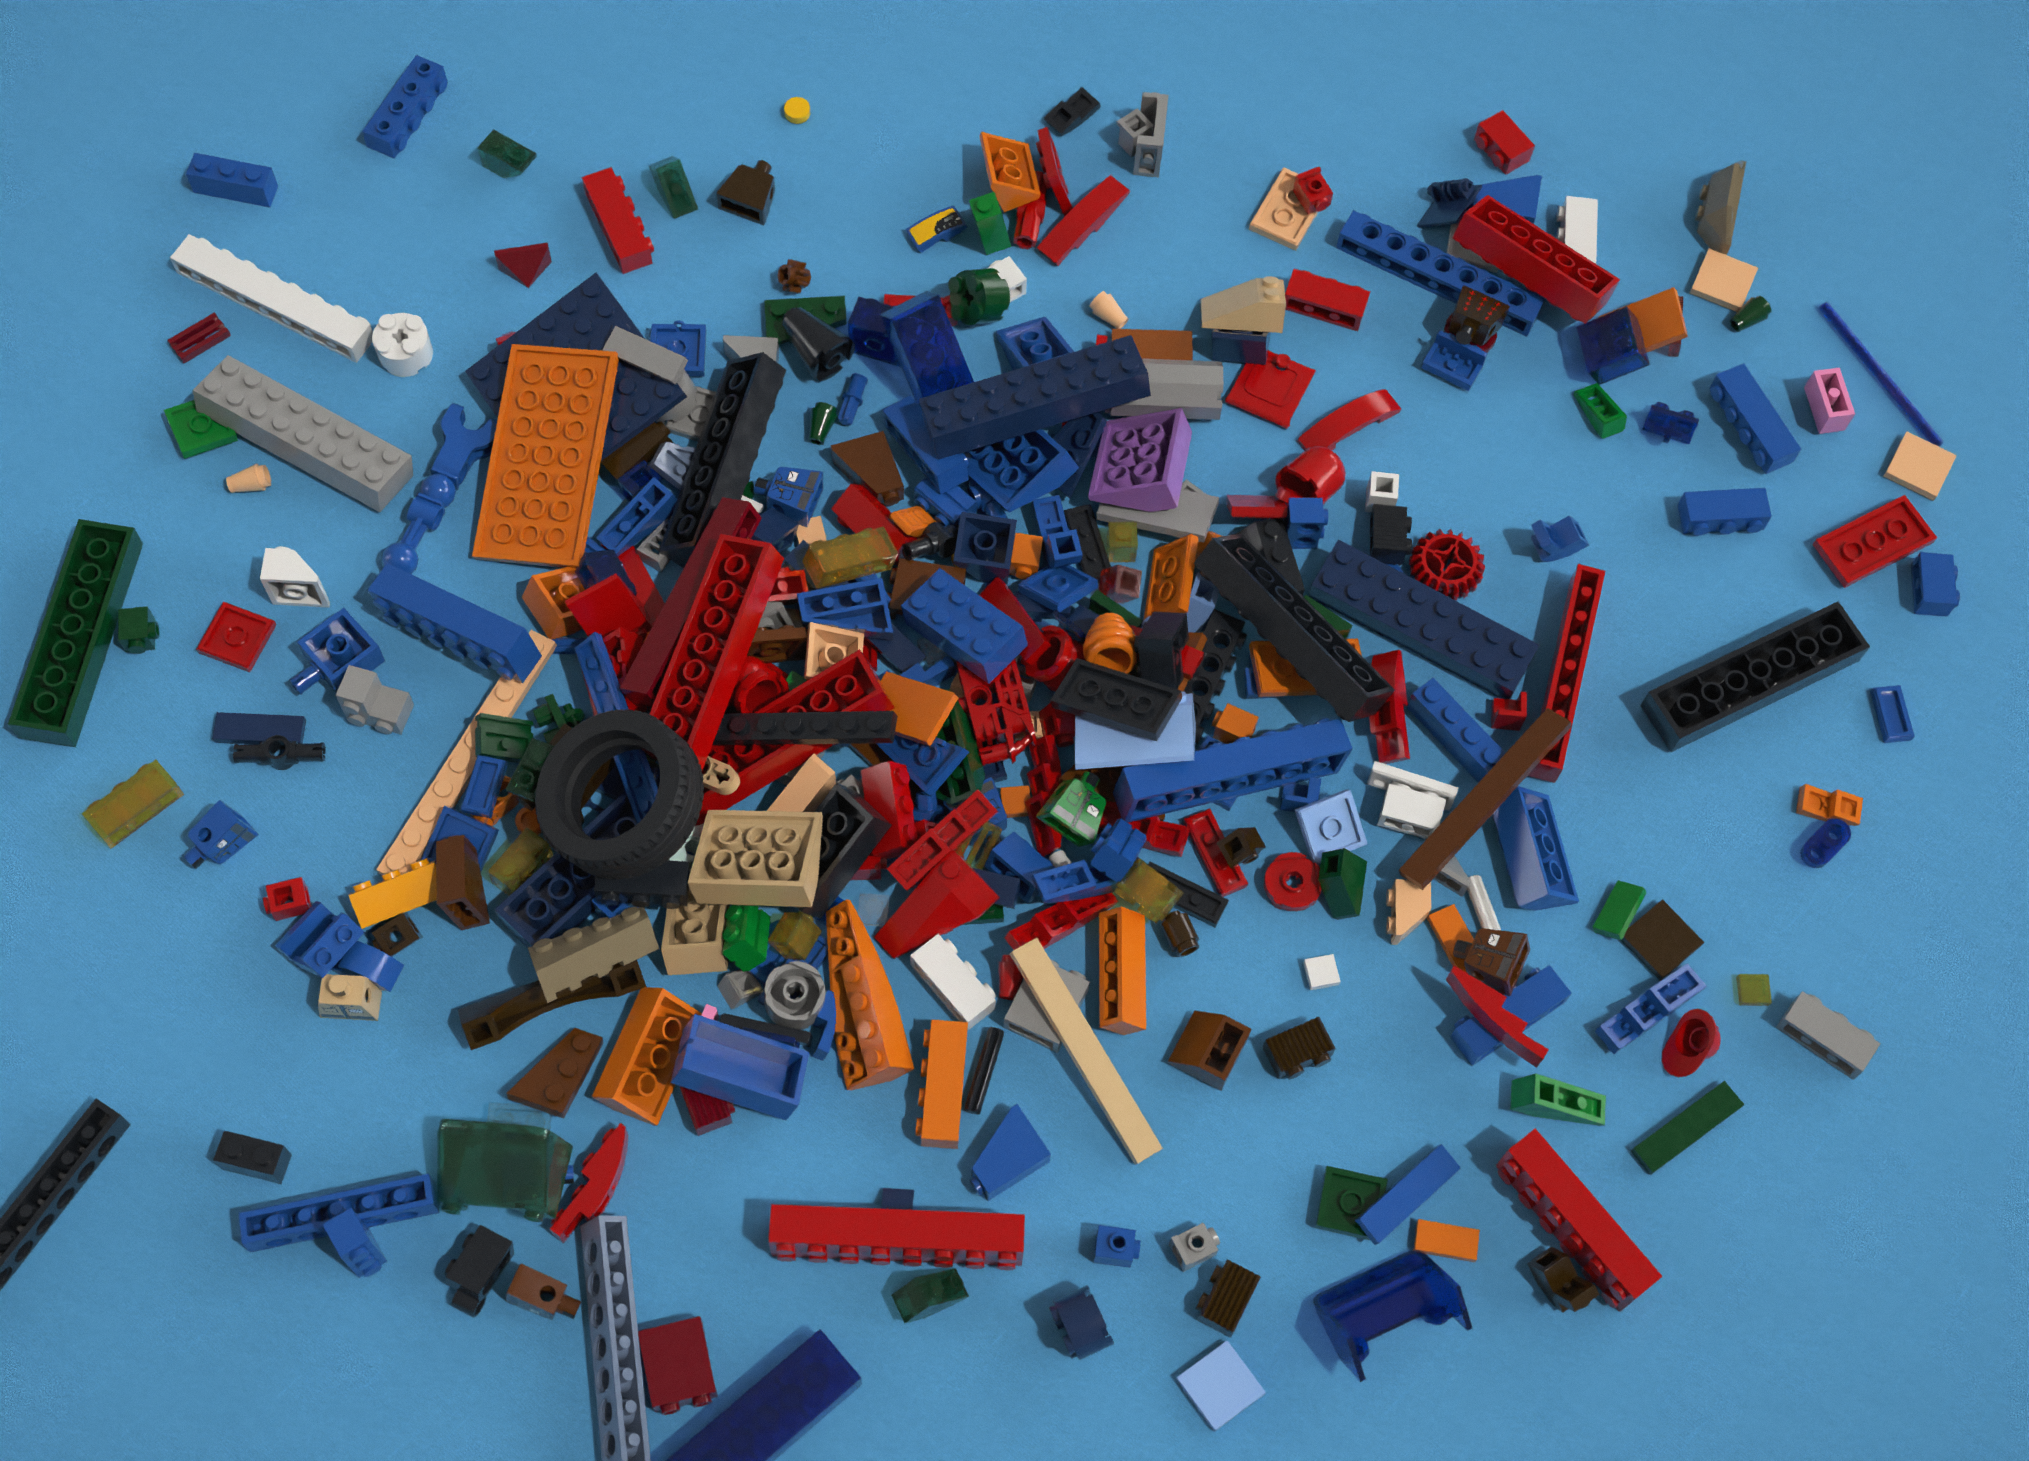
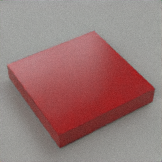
M1226 495V505L1232 517H1287L1288 507L1286 503L1276 496Z
M223 601L196 650L199 654L250 673L277 624L272 619Z

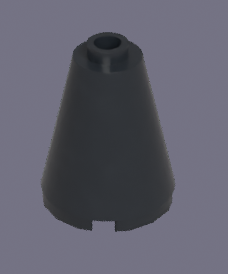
M801 307L792 308L785 313L782 326L811 377L815 380L817 378L819 381H825L843 369L840 364L845 358L849 361L855 351V343L851 338Z

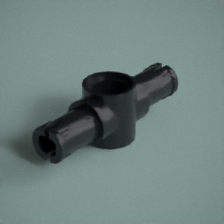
M939 522L931 523L925 528L921 538L902 545L904 558L907 561H911L926 554L933 555L936 553L942 558L951 556L955 552L959 524L943 526Z
M281 735L271 736L260 744H235L233 748L234 751H237L233 752L235 763L260 762L262 765H272L277 770H287L293 764H298L299 761H325V755L323 754H326L324 742L299 744L298 741H288L287 738ZM285 750L282 755L274 756L277 751Z

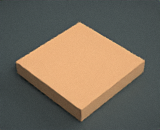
M1708 249L1690 294L1738 312L1745 302L1758 267Z
M1906 432L1883 477L1934 501L1957 455Z

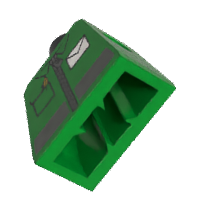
M1085 771L1080 780L1072 778L1061 782L1037 813L1036 818L1078 847L1093 844L1106 806L1105 798L1094 791L1100 780L1099 777Z

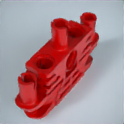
M1014 659L989 684L955 660L964 697L958 698V702L965 714H969L982 765L986 766L987 764L1010 759L1013 764L1016 762V756L1024 751L1027 745L1030 743L1033 746L1037 745L1016 660ZM993 693H996L998 703L993 704ZM976 699L986 700L983 705L973 704ZM1001 717L1003 719L1005 729L1002 730L998 719ZM1025 732L1026 736L1014 743L1013 735ZM997 739L999 744L993 745L992 740ZM986 741L987 747H983L982 742Z

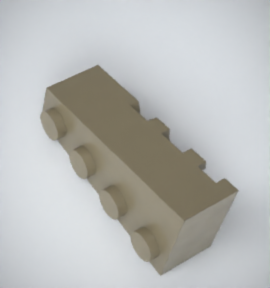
M644 907L627 908L620 915L597 919L592 925L581 929H569L559 937L541 939L534 946L528 947L547 1003L557 999L556 993L567 987L571 992L582 987L581 981L590 976L600 978L609 974L614 964L619 963L625 966L659 949Z

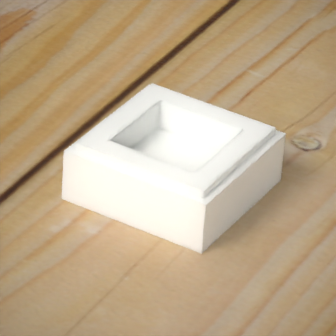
M1334 954L1304 960L1303 964L1310 990L1340 984L1341 981Z

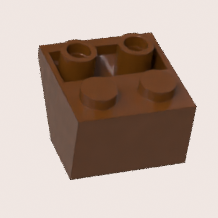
M1194 1010L1167 1063L1222 1091L1252 1029L1226 1015Z

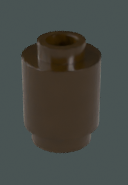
M1174 911L1163 918L1164 922L1160 927L1172 952H1176L1178 957H1184L1199 949V937L1187 913Z

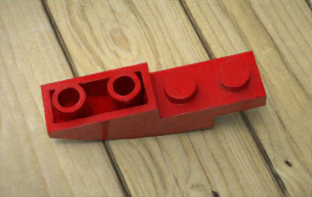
M1395 650L1374 655L1371 666L1395 689L1377 713L1369 716L1371 734L1376 735L1379 762L1383 764L1410 759L1404 706H1408L1402 652L1401 650Z
M622 1123L616 1129L611 1128L605 1134L601 1141L603 1145L596 1153L592 1152L586 1157L581 1166L583 1168L581 1174L584 1180L587 1181V1184H581L574 1191L571 1197L573 1201L566 1210H559L551 1221L553 1226L550 1228V1231L562 1243L568 1239L583 1219L588 1222L602 1215L611 1200L624 1168L628 1148V1132Z

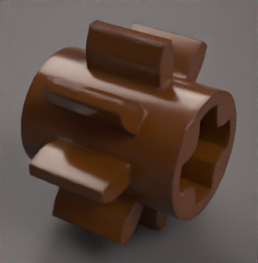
M788 259L787 265L784 264L779 268L778 281L783 285L782 290L800 294L801 288H806L810 284L811 273L805 268L806 262Z

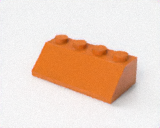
M641 988L592 1097L614 1111L657 1126L675 1087V1084L670 1082L675 1061L679 1055L678 1049L683 1029L694 1014L701 1016L702 1013L664 988Z

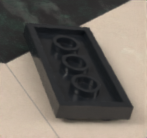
M1076 658L1050 701L1052 708L1157 741L1182 700V691Z

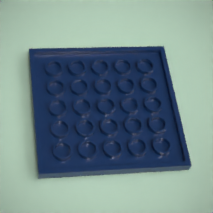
M596 272L465 372L498 418L512 344L603 351L615 326L642 338L644 336ZM619 360L601 461L687 398L679 384H672Z

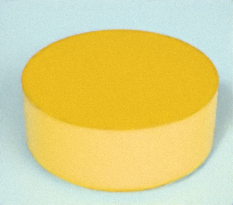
M793 97L787 100L784 105L786 119L794 124L807 121L810 117L808 101L801 97Z

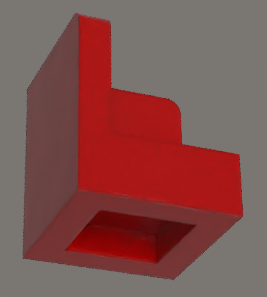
M1521 691L1517 700L1493 698L1491 728L1520 731L1527 717V692Z

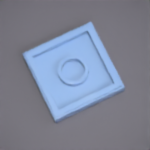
M1349 789L1295 809L1304 841L1313 863H1321L1323 852L1343 848L1352 851L1368 844L1351 790Z
M1228 1340L1176 1378L1214 1432L1266 1393Z

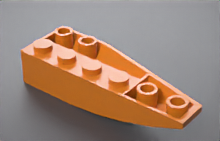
M846 899L826 911L830 991L834 993L836 1005L834 1040L846 1088L852 1091L893 1081L913 1070L914 1065L900 1012L881 960L851 900Z

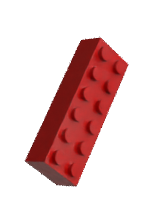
M1486 195L1464 213L1452 237L1463 248L1473 251L1486 263L1493 264L1501 269L1506 276L1518 280L1528 290L1538 293L1547 299L1551 305L1561 308L1569 313L1574 320L1581 321L1584 324L1607 304L1620 281L1613 274L1489 195Z
M1536 1128L1508 1149L1496 1164L1500 1178L1507 1185H1512L1519 1193L1518 1197L1521 1203L1538 1215L1540 1218L1539 1223L1543 1229L1549 1234L1553 1233L1560 1241L1562 1251L1569 1258H1574L1582 1267L1581 1272L1583 1276L1600 1288L1603 1292V1299L1610 1307H1616L1621 1312L1663 1277Z

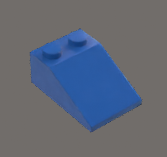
M1046 316L996 331V336L1012 370L1074 352Z

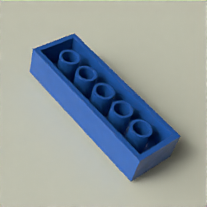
M388 563L367 589L374 599L373 604L383 612V618L393 626L400 624L416 637L423 635L439 648L446 646L462 659L469 657L479 667L485 670L489 668L494 669L502 678L508 681L514 679L524 683L542 657L524 627Z

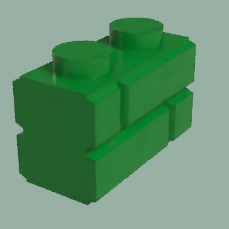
M755 905L730 906L725 913L726 928L722 935L724 939L722 954L731 962L735 961V965L743 972H748L766 961L771 917L762 909L758 910V906Z

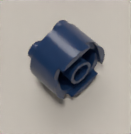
M1088 1285L1054 1300V1305L1049 1307L1058 1330L1062 1328L1066 1330L1067 1335L1062 1338L1071 1359L1078 1357L1081 1360L1114 1344L1111 1335L1108 1336L1106 1323L1093 1295L1090 1293Z

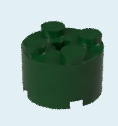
M994 268L965 270L950 278L948 287L952 307L951 316L954 320H959L966 325L997 322L1004 317L1001 315L1004 310H1008L1010 291L1006 280L1001 279L997 274L1000 273Z

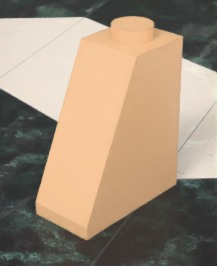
M813 754L767 811L815 812L836 784L835 771Z

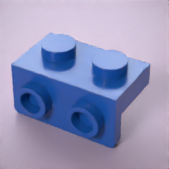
M1440 330L1436 335L1434 344L1423 360L1421 368L1469 391L1482 370L1488 354L1478 346L1460 344L1456 340L1455 335Z

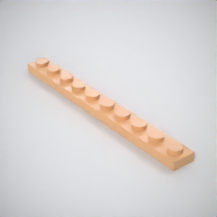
M530 630L528 634L542 657L524 683L514 679L508 681L500 677L476 716L484 713L512 718L555 651L556 642ZM475 717L376 869L379 874L383 875L399 869L400 874L412 870L410 864L421 860L443 807L450 806L454 808L465 792L477 759L475 757V729L477 728Z

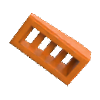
M920 506L894 511L890 515V519L908 536L921 538L928 525L937 522Z

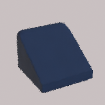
M883 1188L881 1209L913 1210L914 1190Z

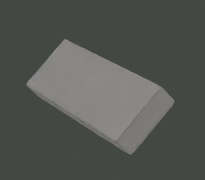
M617 326L614 327L603 348V351H616L619 360L675 385L688 362L686 357Z

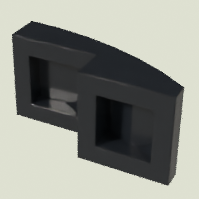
M1081 87L1066 103L1061 100L1044 117V120L1063 136L1090 118L1101 108L1098 100Z

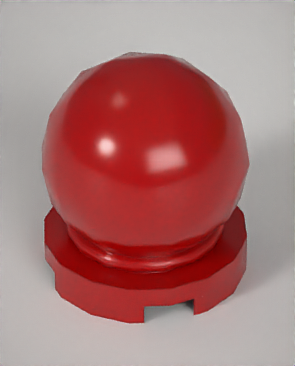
M1050 625L1041 629L1044 631L1043 635L1051 646L1032 665L1025 662L1023 658H1021V663L1025 665L1026 675L1036 681L1043 682L1049 690L1056 692L1076 658L1085 659L1083 657L1082 642L1071 639L1069 634L1060 627Z
M747 655L728 707L735 709L737 713H755L788 693V682L780 673L768 668L763 660Z

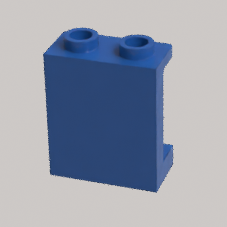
M316 901L275 946L296 966L324 978L363 935L364 931L346 914L340 913L336 916L321 902Z

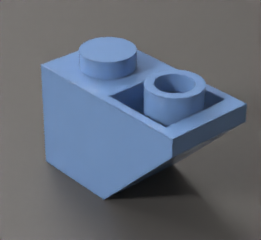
M1199 572L1193 575L1187 613L1188 632L1194 633L1201 631L1212 613L1219 595V589L1211 581L1206 580Z

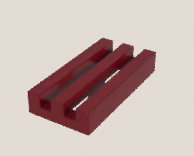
M214 312L167 341L181 361L186 363L230 337L231 334ZM220 330V331H218L217 333L211 335L210 337L205 338V337L209 336L210 334L214 333L215 331ZM196 343L195 346H193V347H191L190 349H188V350L182 352L183 350L187 349L188 347H190V346H192L193 344Z

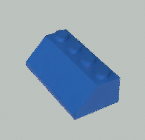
M1517 786L1491 815L1499 833L1498 842L1504 851L1507 862L1505 867L1512 880L1515 901L1519 907L1533 911L1578 903V895L1549 795Z

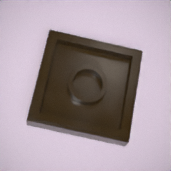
M1663 899L1630 926L1622 938L1624 944L1660 981L1705 943Z

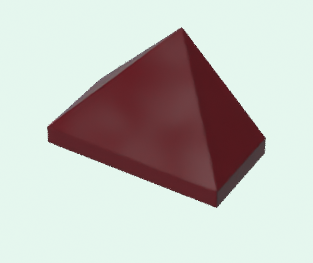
M548 242L494 250L499 271L527 288L535 282L552 262Z

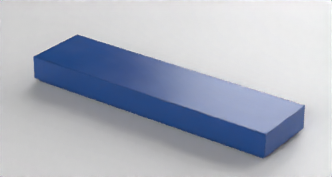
M1442 1144L1437 1145L1355 1221L1374 1245L1379 1244L1461 1167Z

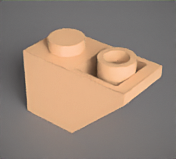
M1395 879L1392 888L1387 889L1386 906L1391 907V917H1387L1386 933L1391 934V945H1398L1426 920L1431 911V882L1422 890L1408 880Z

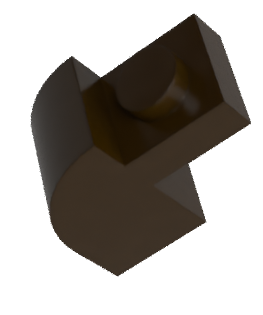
M1552 1246L1527 1263L1540 1289L1562 1313L1568 1309L1574 1312L1583 1309L1589 1305L1591 1300L1599 1295L1595 1284L1577 1275L1569 1256Z

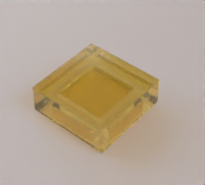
M1739 974L1736 977L1739 1006H1769L1772 1003L1769 974Z

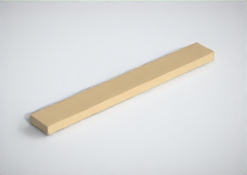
M1038 938L1010 953L1011 958L1134 1164L1137 1165L1163 1149Z

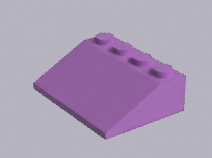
M1178 408L1107 421L1103 429L1104 432L1102 433L1089 489V500L1148 512L1177 508L1192 436V430L1183 409Z

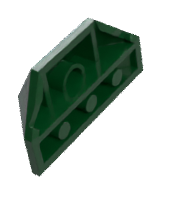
M958 700L936 736L947 743L958 745L969 751L968 755L936 791L937 798L953 806L963 803L977 789L981 792L985 779V772L972 724Z

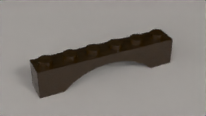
M635 960L625 966L619 963L614 964L609 974L600 978L590 976L581 981L582 987L572 992L567 987L557 992V999L549 1003L546 1001L540 981L537 980L458 1009L460 1022L470 1049L474 1050L499 1041L525 1022L553 1009L589 999L619 997L646 987L638 961Z

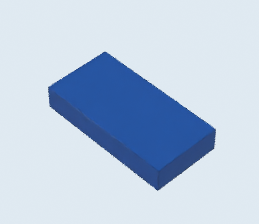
M1901 685L1873 688L1870 694L1884 743L1911 741L1915 735Z
M482 755L477 756L461 806L463 813L491 819L508 766L505 760Z

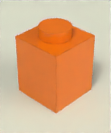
M1015 533L1009 575L1025 580L1038 572L1043 542L1042 536Z
M1227 703L1224 711L1218 710L1211 725L1215 727L1213 738L1225 744L1233 743L1241 737H1250L1251 739L1259 717Z

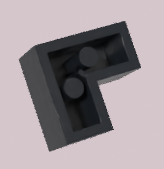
M1153 612L1149 620L1144 623L1143 630L1139 636H1136L1134 643L1135 652L1139 653V663L1137 666V676L1139 678L1178 689L1184 678L1181 652L1189 640L1187 613Z

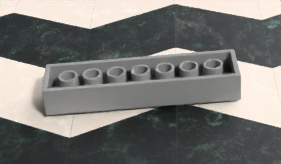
M229 355L193 389L197 412L206 414L215 422L226 428L233 429L242 437L378 512H381L413 477L412 455Z

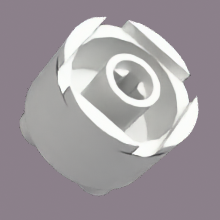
M396 313L392 315L385 314L379 318V323L373 331L372 341L379 362L390 374L398 377H410L418 374V370L430 364L433 357V347L421 317L408 313Z

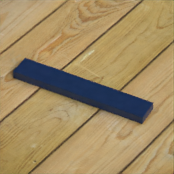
M805 540L784 558L783 562L793 571H805L807 585L813 590L850 584ZM893 624V640L864 637L901 674L915 664H921L927 657Z

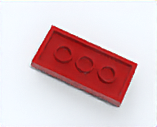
M1903 495L1816 539L1812 545L1842 586L1846 588L1934 543L1937 536L1906 495Z

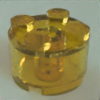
M1138 856L1123 879L1115 884L1117 888L1114 891L1133 906L1136 902L1140 904L1137 910L1155 923L1159 919L1163 921L1184 894L1177 886L1154 868L1147 865Z

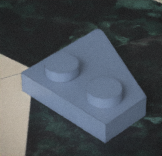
M664 442L660 444L648 466L681 491L696 448L689 446L681 447L675 443Z

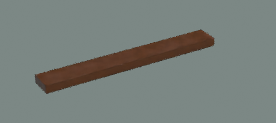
M1547 708L1399 869L1400 875L1423 890L1569 731L1571 721Z

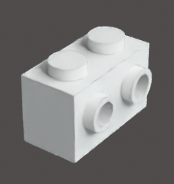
M1389 783L1384 795L1377 825L1427 839L1441 823L1446 799L1439 797V795L1433 792L1426 791L1422 793L1412 790L1404 784L1394 785Z

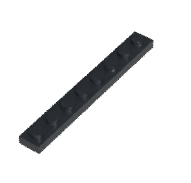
M894 711L724 714L712 745L893 743L898 716Z

